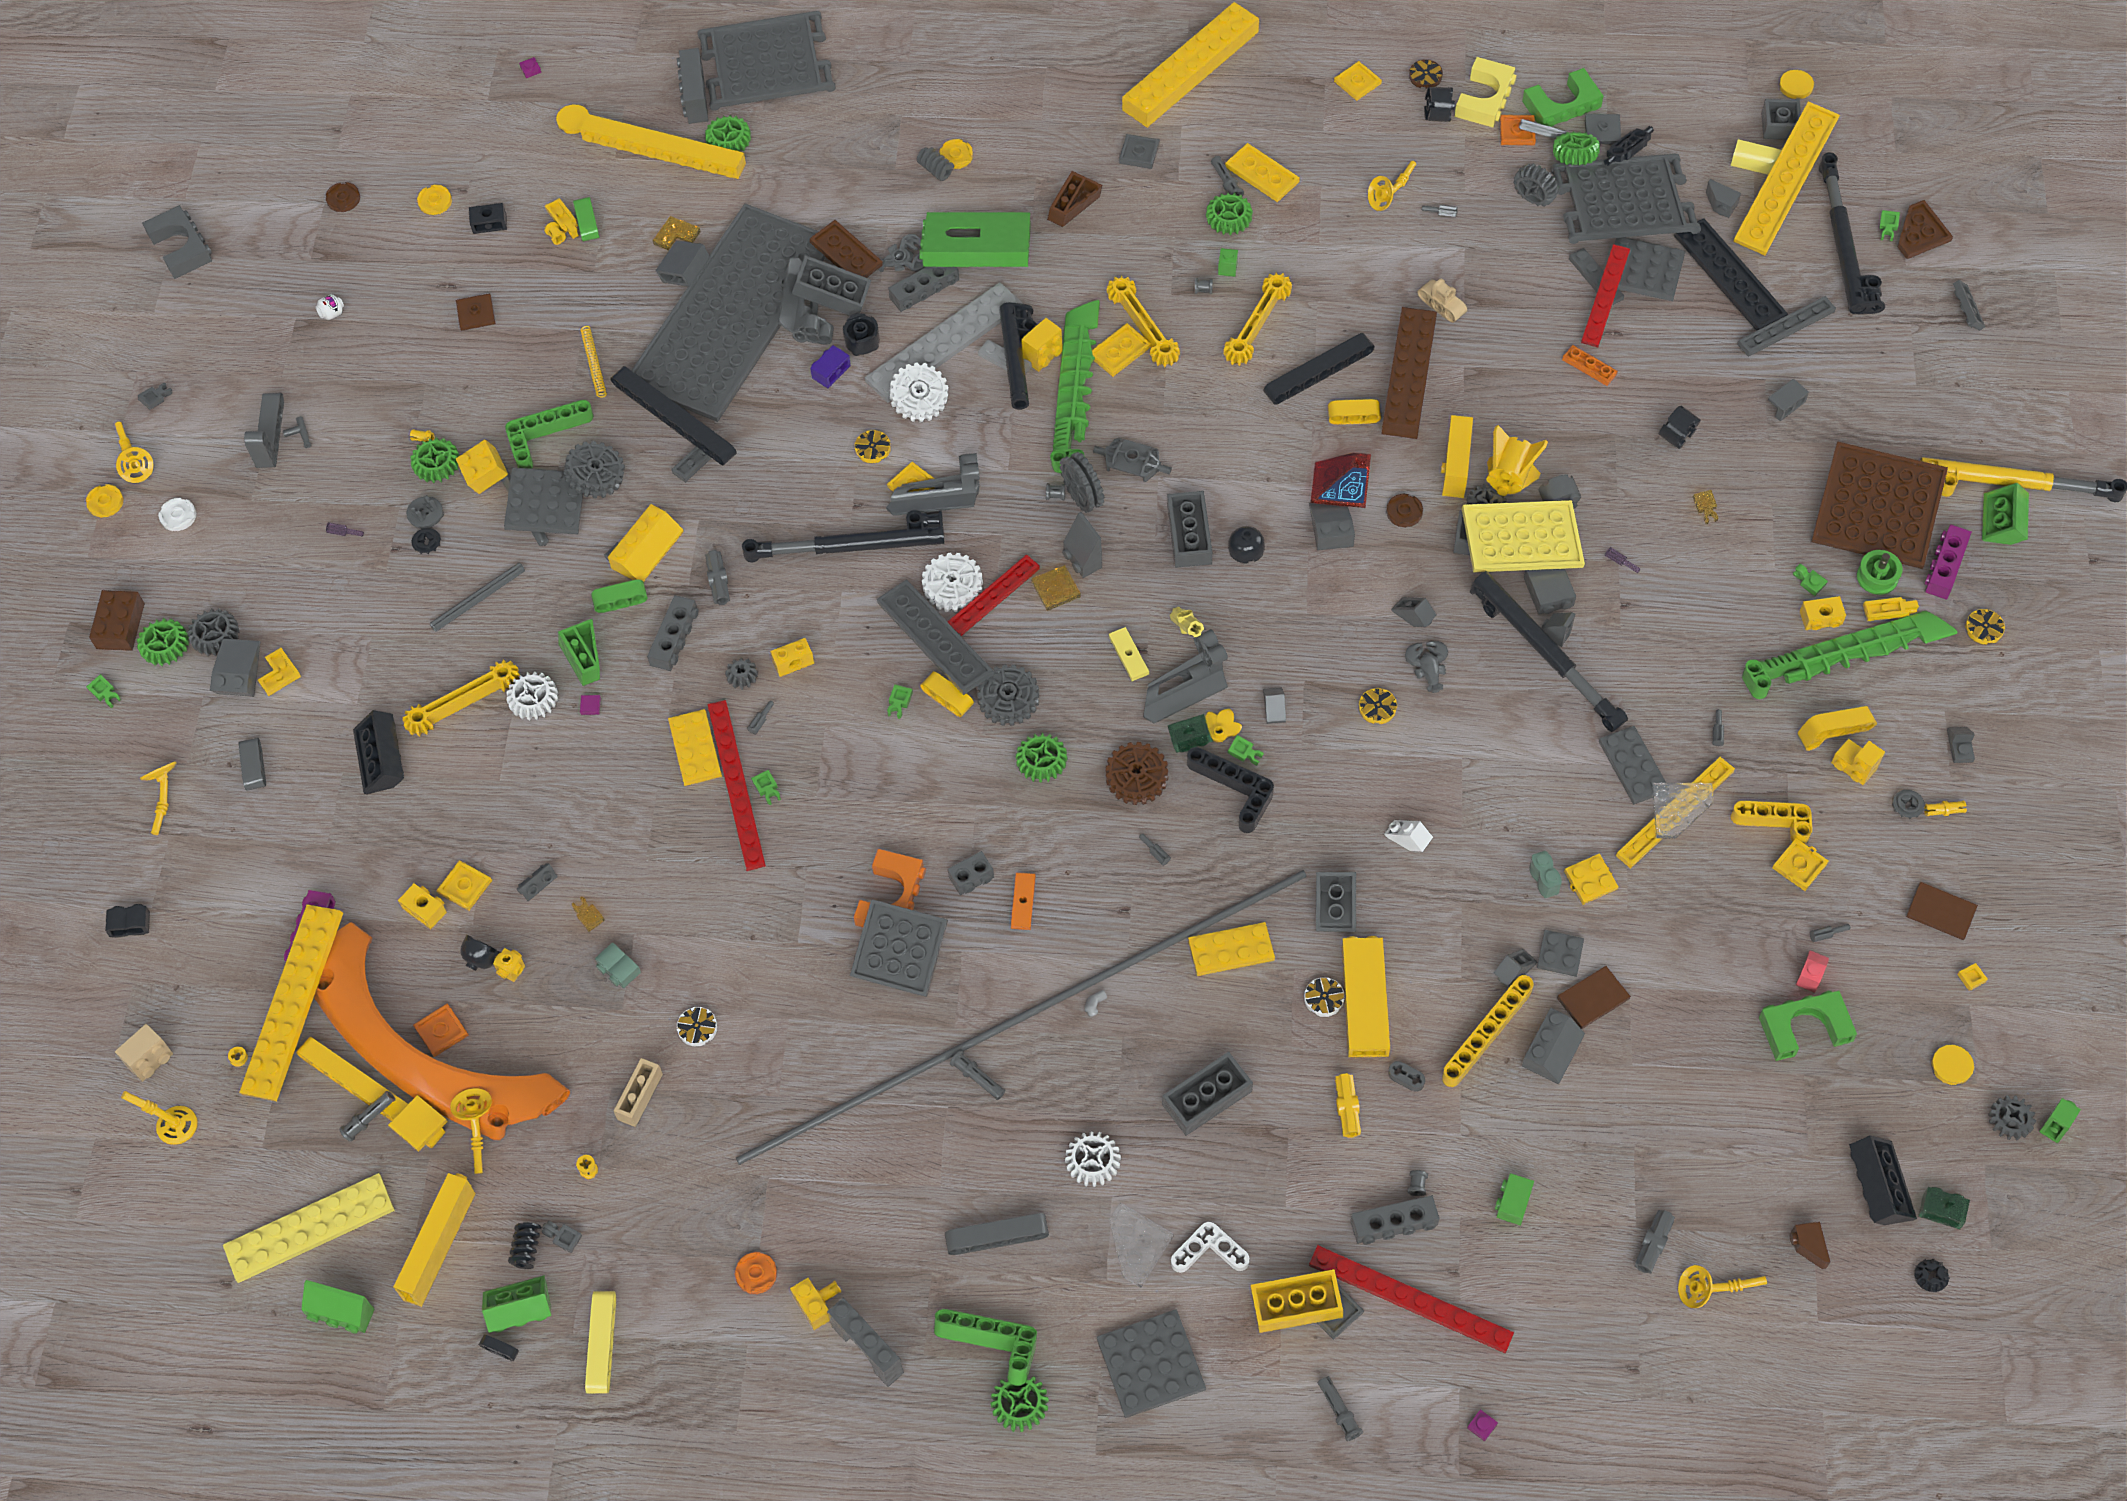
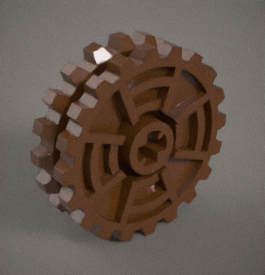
M1129 742L1126 747L1121 745L1119 746V751L1114 750L1112 752L1113 757H1109L1107 760L1106 783L1107 786H1110L1109 791L1116 793L1115 798L1118 800L1122 798L1123 803L1126 804L1130 801L1133 805H1137L1138 802L1144 805L1147 800L1153 802L1156 795H1162L1161 789H1166V781H1168V763L1163 761V753L1158 754V748L1152 749L1148 743L1142 745L1141 742H1137L1136 745H1133L1132 742Z

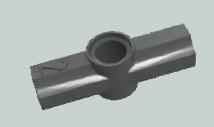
M712 550L705 554L708 581L712 589L714 603L725 605L730 601L727 574L723 567L721 552Z
M1658 1210L1651 1228L1646 1233L1641 1245V1252L1635 1262V1267L1643 1273H1652L1659 1254L1661 1255L1668 1240L1667 1235L1675 1219L1670 1212Z

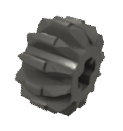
M740 657L739 661L733 659V664H728V670H726L725 675L728 683L732 684L735 689L740 686V689L743 690L744 686L750 688V683H756L758 672L756 665L751 663L749 658L743 661V658Z

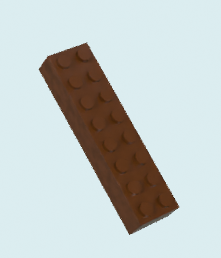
M1402 307L1383 418L1382 435L1411 439L1418 438L1437 311Z

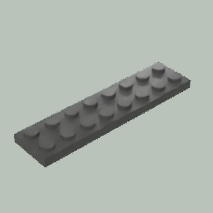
M907 579L877 598V603L963 695L994 675L989 665Z

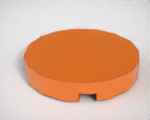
M752 1252L743 1256L737 1263L738 1265L735 1269L736 1282L743 1291L749 1294L764 1293L776 1281L777 1269L775 1262L766 1254Z

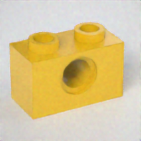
M1840 596L1803 601L1800 609L1805 630H1819L1825 627L1836 628L1843 625L1846 617Z
M806 638L770 651L779 677L814 664L813 654Z
M414 883L398 899L403 910L429 929H432L447 913L443 906L445 903L439 897H432L424 886L419 887Z

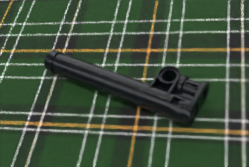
M1006 302L999 307L1011 405L1014 409L1022 410L1029 406V397L1021 342L1022 338L1037 326V323L1032 318L1034 312L1032 306Z

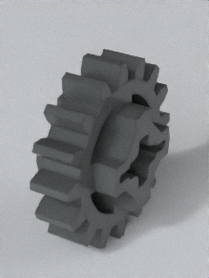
M1483 484L1482 488L1476 486L1475 490H1470L1466 505L1506 503L1507 499L1499 495L1497 490H1494L1491 485L1487 488Z
M2008 1095L2004 1099L1998 1098L1996 1103H1993L1991 1106L1992 1110L1988 1113L1992 1117L1989 1123L1995 1124L1993 1131L1999 1130L2000 1137L2006 1134L2007 1140H2010L2012 1136L2016 1140H2019L2021 1136L2026 1138L2032 1132L2033 1126L2036 1123V1120L2033 1119L2036 1113L2029 1111L2032 1105L2026 1106L2024 1104L2025 1099L2018 1101L2016 1095L2013 1099H2010Z

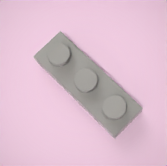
M987 340L978 351V356L1007 371L1004 348ZM1024 359L1025 374L1032 367V363Z

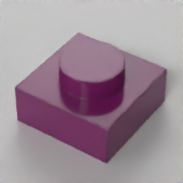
M534 57L519 63L526 79L542 73Z
M1480 1409L1467 1429L1483 1441H1486L1498 1422Z

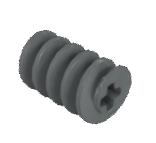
M925 147L918 153L917 162L940 181L946 180L952 173L954 164L949 162L947 158L945 159L943 155H940L938 151H935L933 147L929 149Z

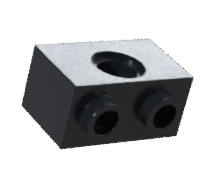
M503 203L469 207V222L473 234L507 230V217Z

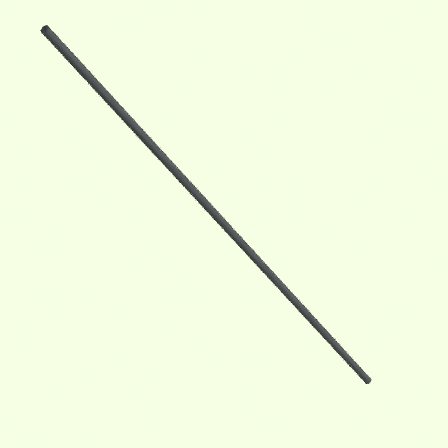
M1302 870L736 1157L738 1164H743L953 1057L958 1051H965L1306 878V873Z

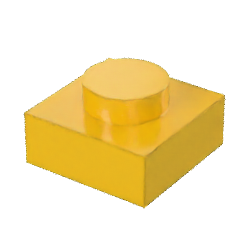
M1976 963L1959 971L1957 974L1969 991L1986 983L1988 980Z

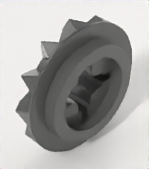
M1913 790L1899 791L1893 798L1892 805L1895 808V812H1898L1901 817L1917 818L1924 811L1925 802L1922 796ZM1910 800H1912V801H1911V806L1906 809V807H1905L1906 804H1905V803H1907V802H1909Z

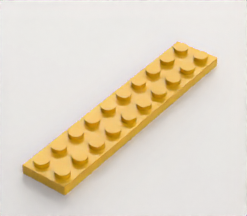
M1808 101L1733 242L1766 256L1840 117L1839 114Z
M306 905L239 1091L240 1094L277 1102L341 922L342 911Z

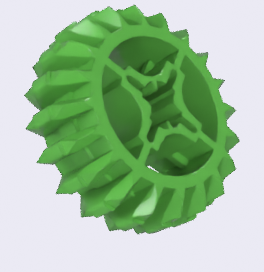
M723 115L721 119L717 117L716 121L711 120V125H707V130H705L707 144L739 152L740 150L745 151V147H749L751 132L743 118L739 119L737 116L732 118L731 115L725 117Z
M1566 132V134L1556 137L1553 144L1554 157H1556V160H1560V163H1565L1566 165L1580 166L1581 164L1592 163L1600 152L1597 138L1593 137L1592 134L1588 135L1586 132Z
M1227 192L1226 195L1221 193L1220 197L1215 196L1214 200H1210L1206 209L1208 225H1211L1212 229H1216L1217 233L1221 231L1223 235L1229 233L1231 236L1233 232L1238 235V232H1244V229L1248 228L1249 223L1252 221L1253 210L1247 198L1243 199L1242 195L1236 196L1235 193L1230 195Z
M436 437L433 441L429 438L428 442L422 441V445H417V450H413L411 467L416 476L421 480L424 479L427 483L430 480L433 483L436 480L442 483V479L446 478L448 480L449 475L454 476V471L458 470L456 458L460 456L455 445L444 438L439 440Z
M165 618L161 622L156 619L154 624L149 622V627H143L144 632H140V638L137 639V649L141 657L148 663H152L155 666L159 663L162 667L164 663L170 665L173 660L177 662V657H183L182 652H187L186 646L189 645V637L184 626L178 621L174 622L172 619L167 621Z
M1043 732L1041 736L1037 737L1034 733L1033 738L1027 736L1026 741H1022L1021 746L1017 748L1016 765L1021 774L1024 773L1026 779L1031 776L1033 782L1036 778L1039 779L1040 783L1043 779L1049 782L1050 777L1056 779L1057 774H1062V769H1065L1068 760L1067 750L1057 737L1052 739L1051 734L1045 737ZM1048 749H1050L1051 751H1053V752L1056 754L1057 757H1055V756H1053V754L1049 753V752H1048ZM1027 759H1030L1031 762H1034L1035 766L1031 765L1027 761Z
M1033 1376L1030 1380L1027 1377V1381L1019 1386L1001 1379L1000 1384L1002 1387H994L997 1393L991 1394V1398L995 1400L990 1403L991 1407L995 1408L992 1413L993 1416H998V1423L1004 1421V1428L1011 1424L1013 1432L1016 1430V1426H1019L1020 1432H1023L1024 1426L1027 1425L1028 1429L1031 1430L1032 1422L1038 1426L1040 1424L1038 1418H1045V1414L1042 1411H1048L1046 1403L1049 1402V1398L1045 1396L1047 1390L1041 1389L1043 1386L1042 1382L1035 1384L1036 1377ZM1023 1387L1019 1392L1011 1391L1014 1388ZM1030 1391L1037 1397L1036 1407L1032 1406V1403L1028 1401ZM1004 1397L1012 1404L1009 1414L1002 1407ZM1021 1399H1023L1024 1404L1019 1403V1405L1016 1406V1401L1019 1402L1021 1401ZM1022 1412L1029 1414L1025 1417H1017Z

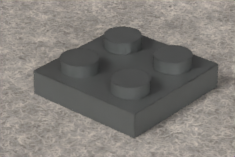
M1545 930L1537 968L1577 977L1584 938Z

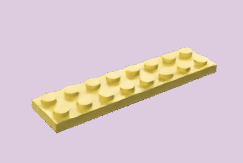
M378 1173L223 1244L234 1277L240 1283L395 1211L382 1177Z

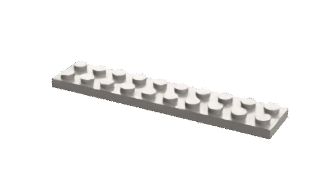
M999 282L864 377L865 382L888 403L891 401L889 398L891 381L894 380V374H899L898 370L900 368L905 369L907 364L914 366V363L919 365L926 363L929 368L931 366H934L935 369L1000 324L999 307L1003 303H1023Z

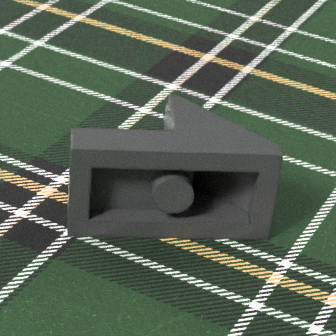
M1968 727L1947 728L1953 762H1974L1975 756L1972 747V740L1975 736L1974 732Z

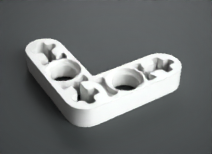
M1212 1222L1202 1224L1171 1258L1173 1270L1180 1273L1188 1270L1209 1247L1236 1271L1247 1269L1250 1259L1244 1249ZM1205 1229L1208 1231L1212 1229L1213 1236L1207 1235L1203 1242L1202 1238L1205 1236ZM1196 1242L1201 1246V1249L1198 1252H1192L1189 1249V1245ZM1221 1242H1227L1230 1244V1249L1228 1251H1221L1218 1245ZM1234 1249L1236 1250L1235 1256L1238 1258L1244 1257V1264L1241 1262L1236 1264V1257L1231 1255ZM1185 1250L1188 1255L1184 1259L1185 1265H1176V1259L1178 1258L1179 1260H1181L1185 1256V1252H1183Z

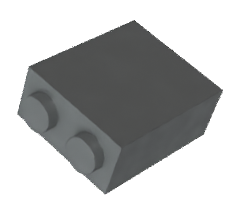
M676 240L655 271L663 283L690 287L710 258V255L703 244Z
M1565 569L1525 570L1524 580L1538 615L1543 613L1550 614L1553 611L1566 610L1574 606L1576 594Z

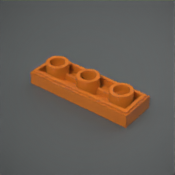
M1574 345L1569 348L1562 358L1566 363L1606 386L1609 385L1618 372Z
M1016 873L1011 929L1031 930L1036 874Z

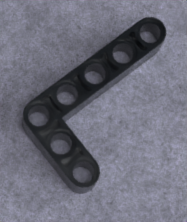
M1199 747L1189 749L1187 753V766L1190 770L1249 796L1239 815V829L1244 833L1253 832L1273 798V782ZM1262 789H1267L1268 792H1263V791H1261V790H1262ZM1258 804L1260 805V807H1254L1252 805ZM1247 819H1248V820H1251L1252 822L1247 823V822H1244V820H1247Z

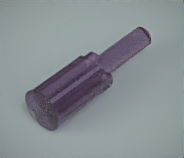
M328 522L326 526V532L341 536L350 534L361 537L364 535L363 531L348 529L347 525Z
M1612 547L1606 551L1605 556L1621 566L1625 565L1636 573L1640 572L1639 567L1626 560V556Z

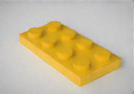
M1249 143L1244 145L1225 163L1227 169L1276 202L1281 200L1300 182V177Z
M705 709L668 718L684 786L722 777Z
M1266 922L1188 937L1197 976L1275 961Z

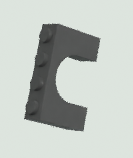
M180 205L142 222L154 245L172 236L182 235L188 237L187 243L182 248L163 256L167 268L174 279L212 262L210 257L212 252L208 244H203L205 242L201 233L197 234L196 231L198 229L195 223L189 221L191 220L187 210L183 211Z
M844 1297L827 1311L832 1328L845 1342L851 1339L870 1361L874 1373L887 1387L904 1373L900 1357Z

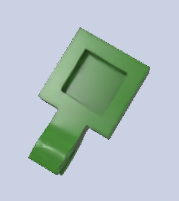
M1799 564L1793 573L1796 578L1802 580L1800 586L1814 596L1828 582L1814 570L1809 573L1802 564Z

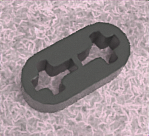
M1395 1061L1390 1065L1388 1075L1391 1080L1414 1092L1424 1088L1425 1076L1423 1073L1400 1061ZM1398 1068H1400V1069H1401V1073H1399L1398 1075H1395V1074H1394L1395 1070H1397ZM1419 1078V1083H1416V1085L1412 1084L1413 1080Z

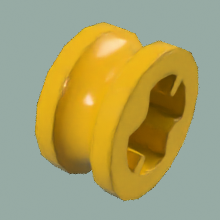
M238 1046L229 1051L228 1059L233 1066L239 1067L247 1062L248 1055L244 1048ZM237 1053L241 1055L239 1060L235 1059Z

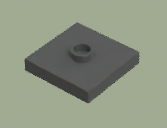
M1586 114V133L1596 137L1599 144L1613 145L1621 139L1620 114Z

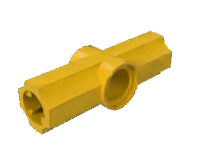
M1348 1073L1335 1076L1337 1112L1341 1119L1343 1137L1353 1138L1361 1134L1358 1116L1359 1100L1358 1096L1355 1095L1353 1075Z

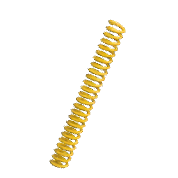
M584 326L581 328V335L596 396L602 398L607 395L606 388L602 379L592 332L589 326Z

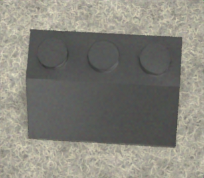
M1550 1008L1524 1057L1522 1067L1559 1085L1585 1033L1569 1016Z

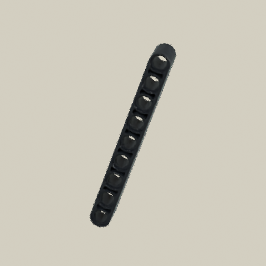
M623 366L610 378L614 386L720 465L724 466L737 454L736 449L728 441L626 366Z

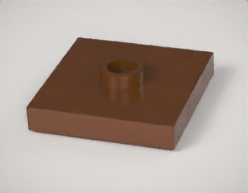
M490 293L456 300L461 331L496 324Z

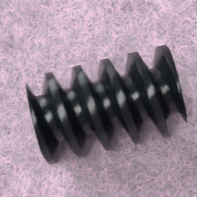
M530 1222L515 1225L514 1229L516 1232H514V1240L511 1242L513 1248L510 1249L509 1253L511 1256L508 1258V1262L511 1265L520 1269L534 1268L529 1262L535 1261L536 1258L530 1256V1254L537 1253V1250L532 1248V1246L538 1245L539 1242L533 1240V1238L540 1237V1234L535 1232V1230H540L542 1228L541 1225Z

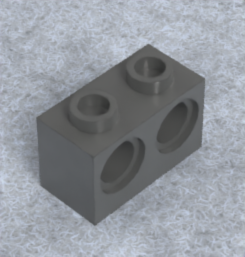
M981 851L948 868V876L959 895L972 892L975 887L981 884L989 883L994 878V871ZM980 868L985 869L983 872L976 871ZM963 877L968 878V879L965 880V881H960V880H959L960 878H963Z

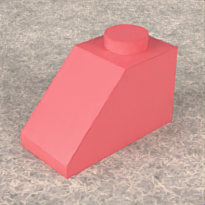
M1810 950L1796 985L1815 993L1829 958Z

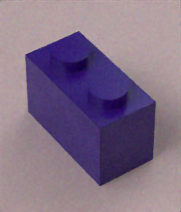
M832 345L811 365L812 379L829 388L851 366L849 355Z

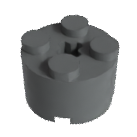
M1568 474L1553 477L1548 480L1549 484L1546 486L1542 484L1538 489L1543 502L1572 500L1573 509L1578 506L1577 502L1581 499V494L1573 476L1569 477Z

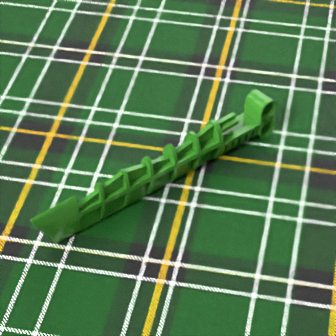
M1099 300L1081 305L1067 312L1065 316L1054 444L1050 455L1052 468L1056 473H1062L1060 470L1062 458L1070 457L1075 452L1084 455V452L1080 449H1071L1072 432L1075 430L1074 440H1078V442L1085 440V430L1089 425L1085 412L1090 409V405L1083 402L1082 396L1092 392V389L1084 386L1086 379L1093 376V373L1089 371L1095 359L1092 354L1091 345L1096 344L1095 340L1089 338L1088 330L1098 327Z
M1922 611L1794 650L1790 654L1785 653L1784 656L1778 655V658L1772 657L1771 660L1766 659L1765 662L1754 659L1749 660L1745 665L1742 679L1753 697L1764 699L1768 695L1771 679L1784 676L1785 682L1789 684L1803 679L1808 681L1821 672L1826 675L1830 674V667L1838 662L1843 667L1849 668L1850 663L1848 659L1862 658L1863 661L1868 662L1869 657L1887 656L1900 647L1907 650V643L1918 637L1926 644L1955 635L1958 631L1934 614Z

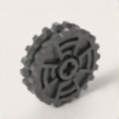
M585 441L582 445L577 444L575 449L571 448L569 451L570 455L566 457L564 475L567 476L565 480L570 482L569 487L571 489L575 488L578 494L584 493L585 497L592 495L593 498H597V496L604 498L606 494L612 495L614 490L619 489V484H622L623 471L625 469V465L622 464L623 458L618 457L619 452L613 451L612 446L606 447L603 442L597 444L596 441H592L588 444Z
M1079 452L1071 454L1070 457L1062 458L1060 461L1061 476L1064 479V484L1067 486L1068 493L1071 494V498L1076 502V505L1080 506V509L1085 511V513L1092 511L1094 507L1102 506L1105 502V497L1102 493L1103 488L1100 485L1101 482L1097 477L1096 471L1093 470V466L1088 462V459L1084 458V455Z
M1006 664L1002 668L994 667V675L977 687L980 710L985 712L987 719L992 718L993 723L1000 722L1002 726H1005L1006 723L1014 726L1015 722L1021 724L1024 718H1031L1030 713H1035V706L1039 705L1036 678H1031L1032 673L1030 671L1025 672L1023 667L1018 669L1013 664L1011 667H1007Z

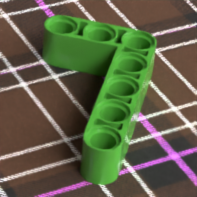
M580 400L509 421L505 429L517 467L529 469L533 467L532 457L527 444L528 440L591 422L594 414L589 401Z
M941 1309L935 1313L934 1333L936 1336L1012 1352L1009 1360L1008 1381L1016 1386L1023 1385L1027 1381L1036 1350L1037 1331L1034 1327L948 1309Z

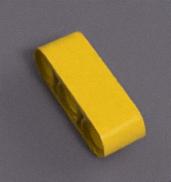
M1375 399L1331 401L1328 403L1329 422L1335 425L1377 423L1381 420L1380 403Z
M935 671L920 684L921 689L928 696L958 717H962L974 704V701L968 694L963 695L953 683Z

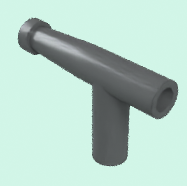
M302 416L296 418L298 426L283 430L284 436L288 437L300 433L304 447L310 448L311 443L309 442L304 419Z

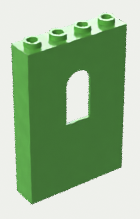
M927 212L926 219H923L920 260H923V267H1028L1031 230L1030 212ZM950 229H980V237H950L946 235V232Z

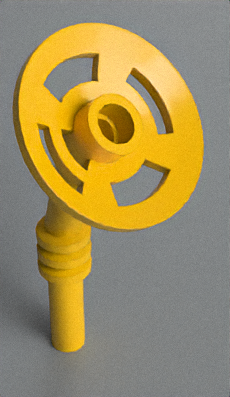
M1410 161L1393 186L1391 181L1385 176H1377L1372 180L1368 189V200L1374 210L1383 211L1390 206L1393 194L1401 187H1404L1409 180V175L1416 166L1415 161ZM1384 180L1385 185L1379 186L1378 183ZM1387 201L1385 206H1380L1381 202Z
M116 422L115 427L122 450L116 460L117 472L128 482H142L153 471V459L146 450L132 447L129 438L126 437L122 422ZM132 451H137V456L133 455ZM144 456L147 458L148 461L147 468H145V460L143 459ZM121 460L123 461L124 473L121 470ZM141 471V473L143 474L142 476L136 478L130 477L131 473H138Z
M176 761L140 777L141 780L156 779L157 782H160L159 802H157L156 816L151 830L153 835H159L163 817L168 810L167 773L175 767Z
M479 1088L462 1091L454 1097L450 1105L451 1112L456 1118L471 1120L472 1138L470 1140L473 1141L471 1142V1145H473L471 1150H473L474 1174L483 1173L481 1151L483 1149V1146H481L483 1144L481 1141L483 1137L480 1134L479 1117L484 1115L492 1104L490 1094ZM470 1096H480L479 1099H467ZM459 1103H461L459 1107L460 1111L457 1112V1106Z
M127 1091L122 1093V1099L140 1107L142 1111L150 1115L154 1114L159 1117L156 1131L163 1142L170 1145H178L188 1141L194 1135L198 1124L197 1117L188 1107L174 1106L164 1111L158 1107V1104L148 1099L143 1100ZM180 1110V1111H184V1112H186V1113H188V1114L184 1115V1114L181 1113V1112H175V1111ZM165 1120V1126L161 1127L162 1121ZM186 1121H191L189 1130L184 1134L182 1130L186 1126ZM165 1133L172 1136H177V1138L166 1137Z
M1693 1265L1682 1273L1679 1279L1678 1293L1681 1301L1687 1307L1700 1308L1707 1303L1712 1292L1730 1291L1733 1293V1290L1738 1292V1289L1743 1291V1288L1767 1285V1280L1765 1276L1744 1280L1738 1278L1737 1281L1733 1279V1281L1728 1280L1726 1283L1712 1284V1278L1707 1269L1699 1265ZM1699 1271V1274H1696V1275L1692 1276L1691 1278H1689L1691 1274H1693L1694 1272ZM1686 1285L1689 1286L1692 1295L1690 1298L1686 1294Z

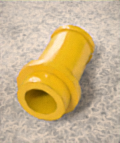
M412 429L410 432V436H414L410 437L411 441L428 442L429 438L432 441L435 438L434 433L430 430L425 432Z

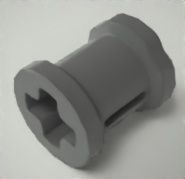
M1195 278V294H1198V292L1212 294L1213 279L1198 280V278Z
M1047 483L1046 500L1059 498L1064 501L1065 484L1055 486Z
M1422 1170L1410 1171L1411 1184L1408 1188V1193L1413 1196H1425V1181L1428 1178V1173Z

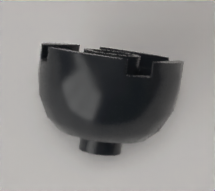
M1251 526L1237 528L1231 534L1228 541L1231 557L1237 562L1247 564L1248 561H1258L1265 551L1264 537L1261 532Z
M469 935L465 936L460 950L462 958L467 962L465 966L475 971L477 968L487 969L493 966L496 956L501 953L497 949L478 939L475 940Z

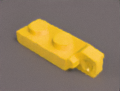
M560 198L545 205L546 211L559 225L561 231L564 233L568 232L573 239L579 236L576 228L578 227L576 219Z
M1902 597L1865 601L1863 604L1867 621L1909 616L1910 613L1917 612L1919 607L1917 600L1906 601Z

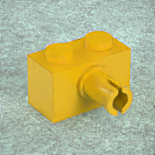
M809 1278L790 1288L793 1298L813 1330L830 1321L827 1313L828 1308L825 1305L826 1301L841 1293V1289L835 1280L821 1290H816Z

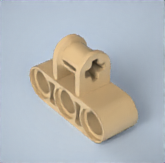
M1442 278L1438 281L1430 280L1418 290V295L1422 301L1452 323L1467 312L1465 303L1455 296L1456 289L1448 286Z

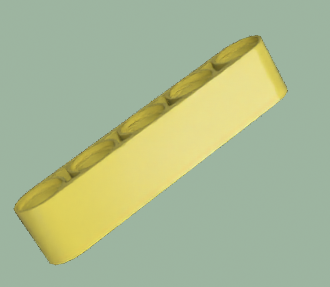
M593 1291L585 1380L587 1394L609 1393L616 1311L615 1291Z

